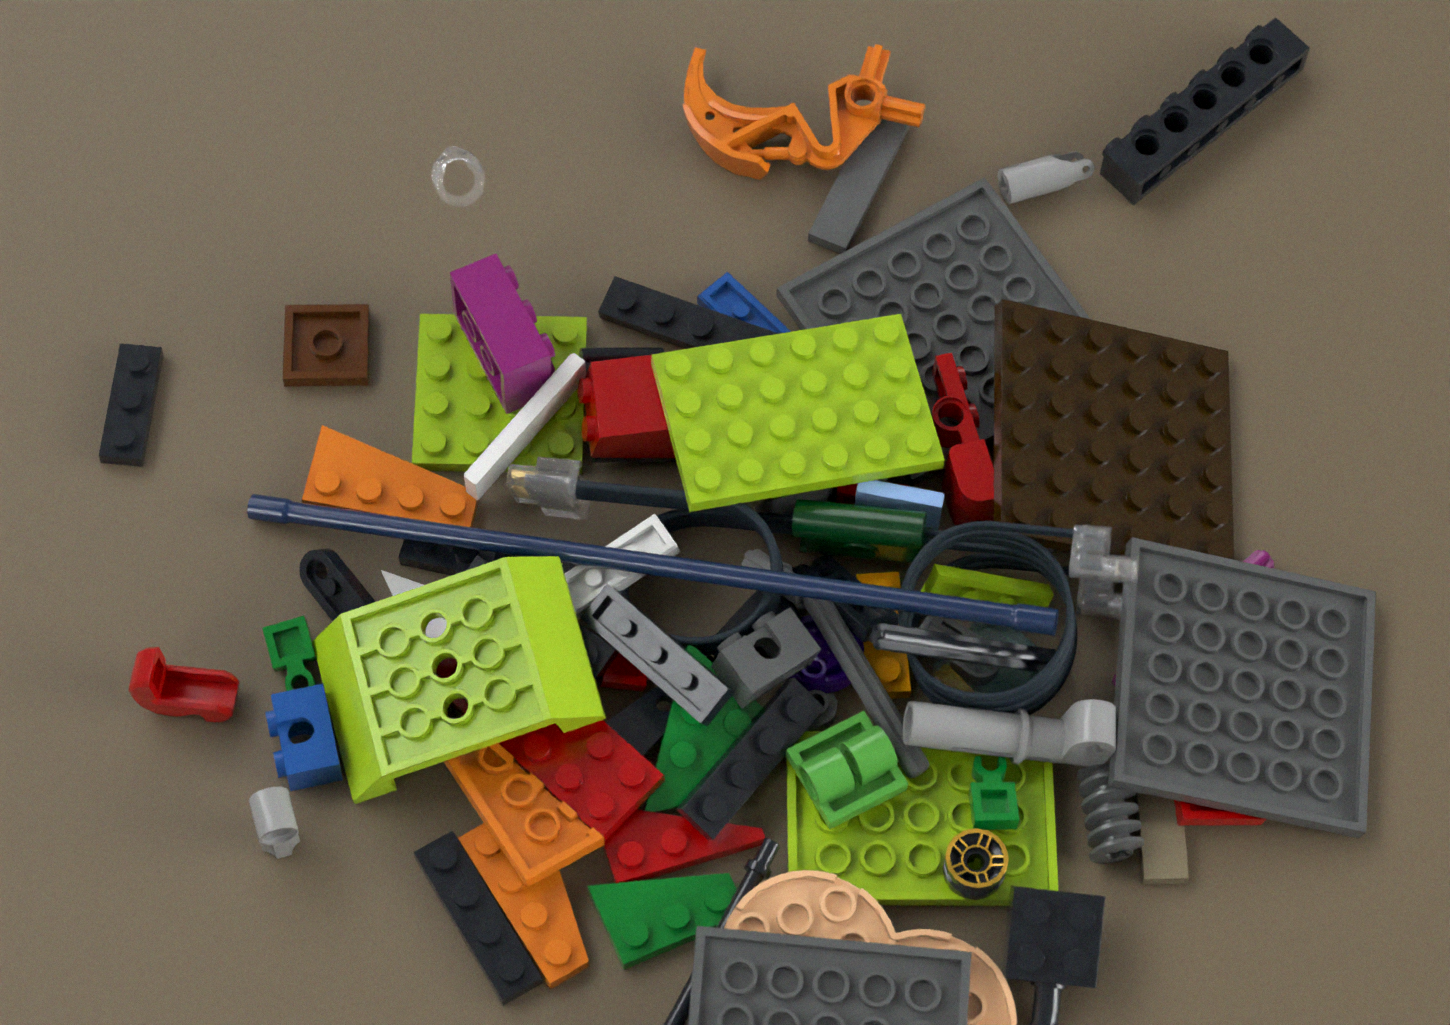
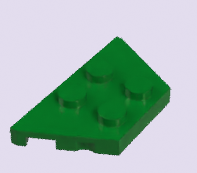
M688 645L686 650L717 676L711 667L713 663L698 649ZM731 696L707 727L700 724L673 700L655 766L664 774L665 781L647 799L644 811L656 812L678 807L763 707L758 702L753 701L746 707L741 708L734 697Z

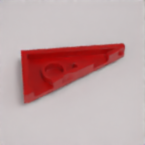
M636 810L604 842L602 847L614 883L652 879L761 846L766 837L762 828L727 823L713 840H707L683 816Z

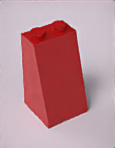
M652 355L591 362L585 378L579 379L578 400L580 404H585L586 416L583 417L582 437L584 442H589L591 458H675L651 365Z

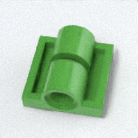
M865 711L786 750L787 759L829 830L905 792L908 788V782L897 766V756L888 736L880 726H873Z

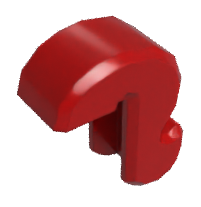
M147 647L136 655L128 691L141 707L157 714L178 717L196 714L201 715L207 722H224L233 716L240 682L232 673L226 670L168 665L159 647Z

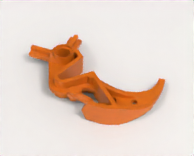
M875 44L874 47L868 46L859 76L850 74L828 85L833 142L829 146H823L816 139L794 102L781 107H744L732 104L717 96L704 79L703 64L706 50L695 47L685 80V104H683V110L694 138L702 150L715 163L734 174L760 180L768 174L770 164L761 157H765V160H790L794 165H802L808 161L810 165L823 170L837 168L848 159L873 129L881 123L882 119L920 128L923 121L925 104L887 96L888 91L882 81L891 52L884 50L883 46ZM859 100L871 101V103L866 106H860L855 104ZM709 114L715 116L712 120L705 118ZM781 133L792 138L789 147L752 149Z

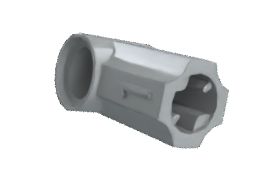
M271 787L254 793L249 797V805L263 852L273 854L276 859L292 855L293 848L300 842V837L288 789L284 787Z

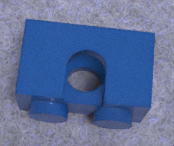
M323 684L271 694L274 710L266 711L265 714L270 738L279 736L282 750L273 752L278 778L287 776L290 791L342 781L343 778ZM303 734L312 736L305 742L297 744L291 742L293 736Z

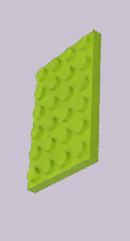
M901 314L652 354L651 365L689 512L943 469L945 459Z
M805 731L794 745L822 731ZM920 747L929 761V767L924 773L917 777L909 778L899 762L897 764L908 782V788L905 792L830 830L786 757L788 872L813 870L835 874L837 878L845 880L859 889L863 888L880 905L1009 906L1011 885L1059 891L1053 763L1024 759L1019 764H1012L1010 759L1005 757L1007 770L1003 782H1015L1020 820L1017 829L988 830L998 836L1006 846L1009 857L1004 881L996 893L985 899L971 900L962 898L950 889L945 882L943 865L947 846L954 836L964 830L973 829L968 791L970 782H975L971 774L975 756H981L983 768L989 771L996 770L998 756ZM975 858L974 862L968 864L972 870L982 869L980 865L981 860Z

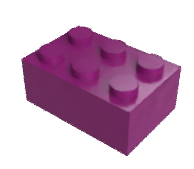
M497 253L450 272L454 315L505 413L508 414L524 407L555 372L551 358L555 357V351L546 333L539 334L534 323H537V318L528 299L522 301L516 291L519 289V284L510 265L503 267Z

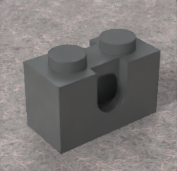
M790 607L777 616L773 611L768 612L752 625V628L755 630L753 633L744 637L739 633H735L717 647L720 653L711 667L717 676L735 691L732 696L741 708L746 707L788 678L811 665L821 651V648ZM754 647H762L770 659L760 656Z

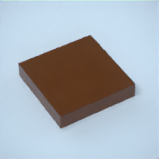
M369 304L285 305L284 387L368 386Z

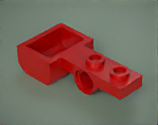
M952 352L937 355L934 360L932 376L940 399L934 404L931 416L940 446L950 448L941 487L943 494H945L944 497L952 522L957 526L968 522L994 521V468L985 440L979 439L976 428L980 427L977 408L974 403L968 404L964 392L968 389L964 368L962 365L956 366ZM952 417L959 422V425L953 427L946 426L939 419Z

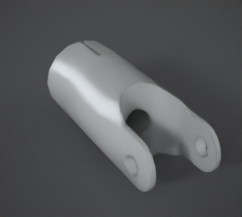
M1077 151L1063 155L1050 154L999 169L997 178L1002 197L1010 205L1061 190L1076 181L1087 179L1094 173L1095 166L1091 160L1084 159V156ZM1073 158H1077V161L1071 162ZM1084 166H1088L1087 172H1083Z

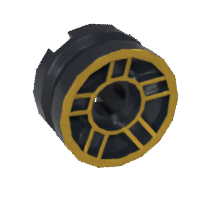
M974 828L962 831L954 836L947 846L943 865L945 882L954 893L962 898L971 900L988 898L998 891L1004 881L1009 860L1006 846L998 836L988 830ZM975 858L981 860L980 865L982 869L972 870L968 864L974 862Z

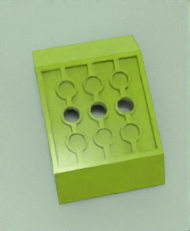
M558 556L504 557L342 613L312 641L352 800L355 804L396 791L397 787L394 778L556 723L566 733L606 719L562 563ZM436 618L446 620V628L442 635L436 638L426 637V627L430 621ZM447 658L456 659L457 669L452 676L448 678L437 677V666L442 660ZM459 698L468 700V709L464 716L459 719L448 718L447 709L452 701Z

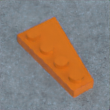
M323 425L320 429L302 497V503L467 527H473L479 500L477 501L466 492L465 486Z
M499 743L444 761L526 888L604 845V837L597 830L586 826L577 818V813L564 801L562 803L559 802L544 788L543 782L534 774H528L514 761V757Z
M484 823L458 837L463 849L550 990L588 968L589 960L560 870L526 888Z

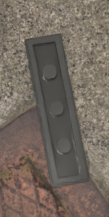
M882 119L881 123L873 129L848 157L808 233L809 242L840 254L849 249L910 128L909 125Z

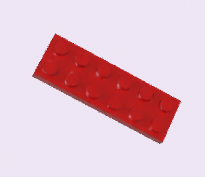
M454 658L442 660L437 666V677L448 678L452 676L457 669V660ZM459 698L450 703L463 716L467 712V699ZM603 720L566 733L555 723L499 742L514 757V761L528 774H534L543 782L544 788L559 802L562 803L564 801L577 813V818L586 826L597 830L604 837V842L665 781L664 774Z

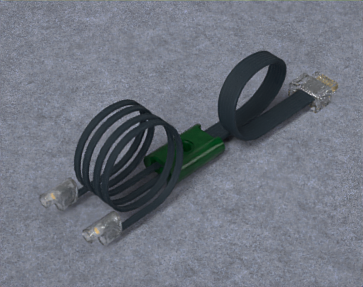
M538 457L536 467L509 464L506 486L517 503L539 505L545 516L587 520L591 501L676 509L657 515L668 533L691 527H720L756 531L767 544L770 556V570L784 572L782 557L772 534L781 533L791 534L793 537H801L799 552L911 563L901 588L914 591L917 581L925 568L937 555L946 549L978 552V554L959 558L945 566L972 571L995 568L1037 572L1045 577L1057 589L1066 605L1063 635L1054 656L1046 667L1030 681L1014 689L997 693H973L958 690L941 683L921 666L915 655L906 654L917 684L933 704L1015 713L1017 709L1021 708L1025 709L1029 715L1040 710L1055 697L1064 685L1071 671L1077 649V622L1070 587L1065 575H1069L1070 578H1080L1076 607L1077 615L1121 619L1122 593H1116L1117 582L1137 584L1139 575V557L1110 555L1112 527L1075 525L1074 529L995 521H976L940 531L932 530V527H925L927 511L804 499L796 500L793 515L755 512L744 503L689 512L684 490L592 482L581 477L579 469L582 467V462L580 460ZM1019 533L1073 538L1069 567L1060 566L1055 557L1045 547ZM628 586L620 592L630 600ZM765 592L753 613L738 626L726 632L704 637L668 634L685 649L689 645L698 649L704 656L717 655L720 653L717 647L724 640L735 633H739L742 637L750 635L755 631L752 625L759 618L770 611L775 613L782 594ZM898 611L899 626L917 628L922 614L909 613L908 616V612Z

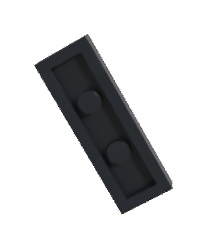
M120 343L99 450L101 463L143 467L164 356L162 347Z

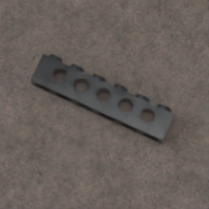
M1276 17L1264 27L1261 25L1256 26L1249 32L1240 46L1236 49L1230 47L1224 51L1217 60L1216 65L1208 71L1202 69L1190 80L1188 87L1179 94L1177 92L1171 93L1151 116L1146 114L1138 119L1133 125L1131 132L1122 139L1116 137L1109 142L1102 152L1103 161L1100 175L1129 202L1135 205L1304 69L1310 47ZM1226 84H1231V85H1234V86H1236V87H1230V86H1228V85H1226ZM1197 106L1205 107L1207 110L1200 109ZM1168 129H1175V130H1178L1179 132H1172V131H1170V130H1168ZM1141 151H1143V152H1148V153H1150L1151 155H1143V154H1141V153H1139V152H1141Z

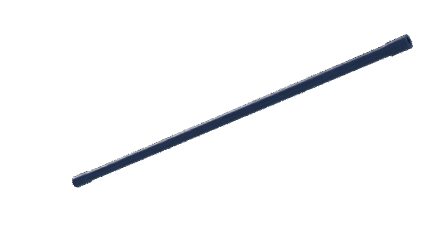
M259 494L251 495L247 507L248 518L252 520L280 524L295 523L522 557L558 556L561 562L1006 626L1014 630L1055 636L1058 624L1059 611L1055 608L1027 604L1011 605L306 504L294 502L287 498Z

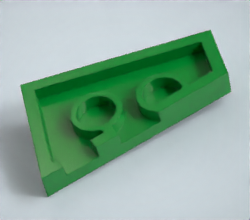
M729 873L587 886L588 894L623 970L695 940L697 926L716 928L737 890Z

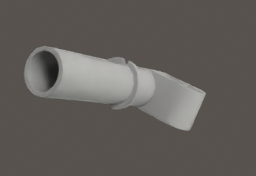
M1082 700L1072 704L1064 715L1058 719L1029 715L1025 709L1021 708L1017 709L1015 713L910 701L904 713L902 738L903 743L907 746L1008 757L1012 764H1019L1025 759L1088 767L1104 764L1116 750V707L1108 701Z

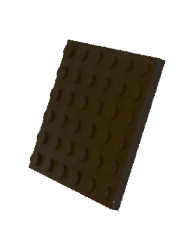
M1001 299L995 305L994 521L1096 531L1103 537V549L1097 554H1086L1085 556L1125 564L1126 544L1132 537L1234 560L1228 351ZM1019 533L1035 540L1043 547L1078 554L1079 549L1083 545H1095L1097 543L1095 540Z

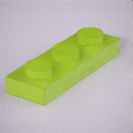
M934 564L921 592L1011 605L1027 604L1048 607L1054 596L1049 584Z

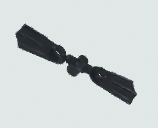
M756 591L716 634L726 632L746 620L757 608L765 592ZM781 595L780 602L775 611L776 616L790 607L798 619L801 620L795 605ZM754 647L757 652L763 649L762 647ZM719 654L713 655V657L710 655L707 658L713 663ZM655 687L606 723L644 757L663 737L670 712H662L656 706L662 701L672 704L673 699L660 687Z

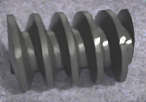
M1108 764L1088 766L1076 773L1078 780L1081 781L1079 785L1080 796L1085 798L1081 806L1083 813L1087 815L1084 819L1085 828L1090 832L1087 836L1088 846L1092 848L1089 854L1090 860L1100 864L1123 861L1133 854L1134 849L1140 848L1145 844L1144 838L1130 836V833L1142 828L1141 821L1127 818V816L1139 811L1138 804L1125 802V799L1136 795V792L1108 786L1110 766Z

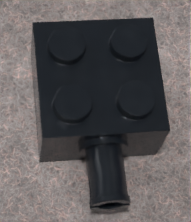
M1011 885L1002 974L1004 978L1031 981L1030 985L1035 986L1030 1025H1058L1062 989H1067V985L1088 988L1097 987L1105 896Z

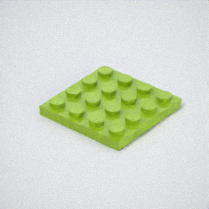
M420 314L412 464L428 471L466 472L522 408L508 414L505 413L454 314ZM536 316L537 323H534L539 334L546 333L553 345L555 357H552L551 361L555 371L570 354L575 353L579 356L580 348H586L587 317ZM578 388L504 472L582 474V421L584 417V404L579 403Z

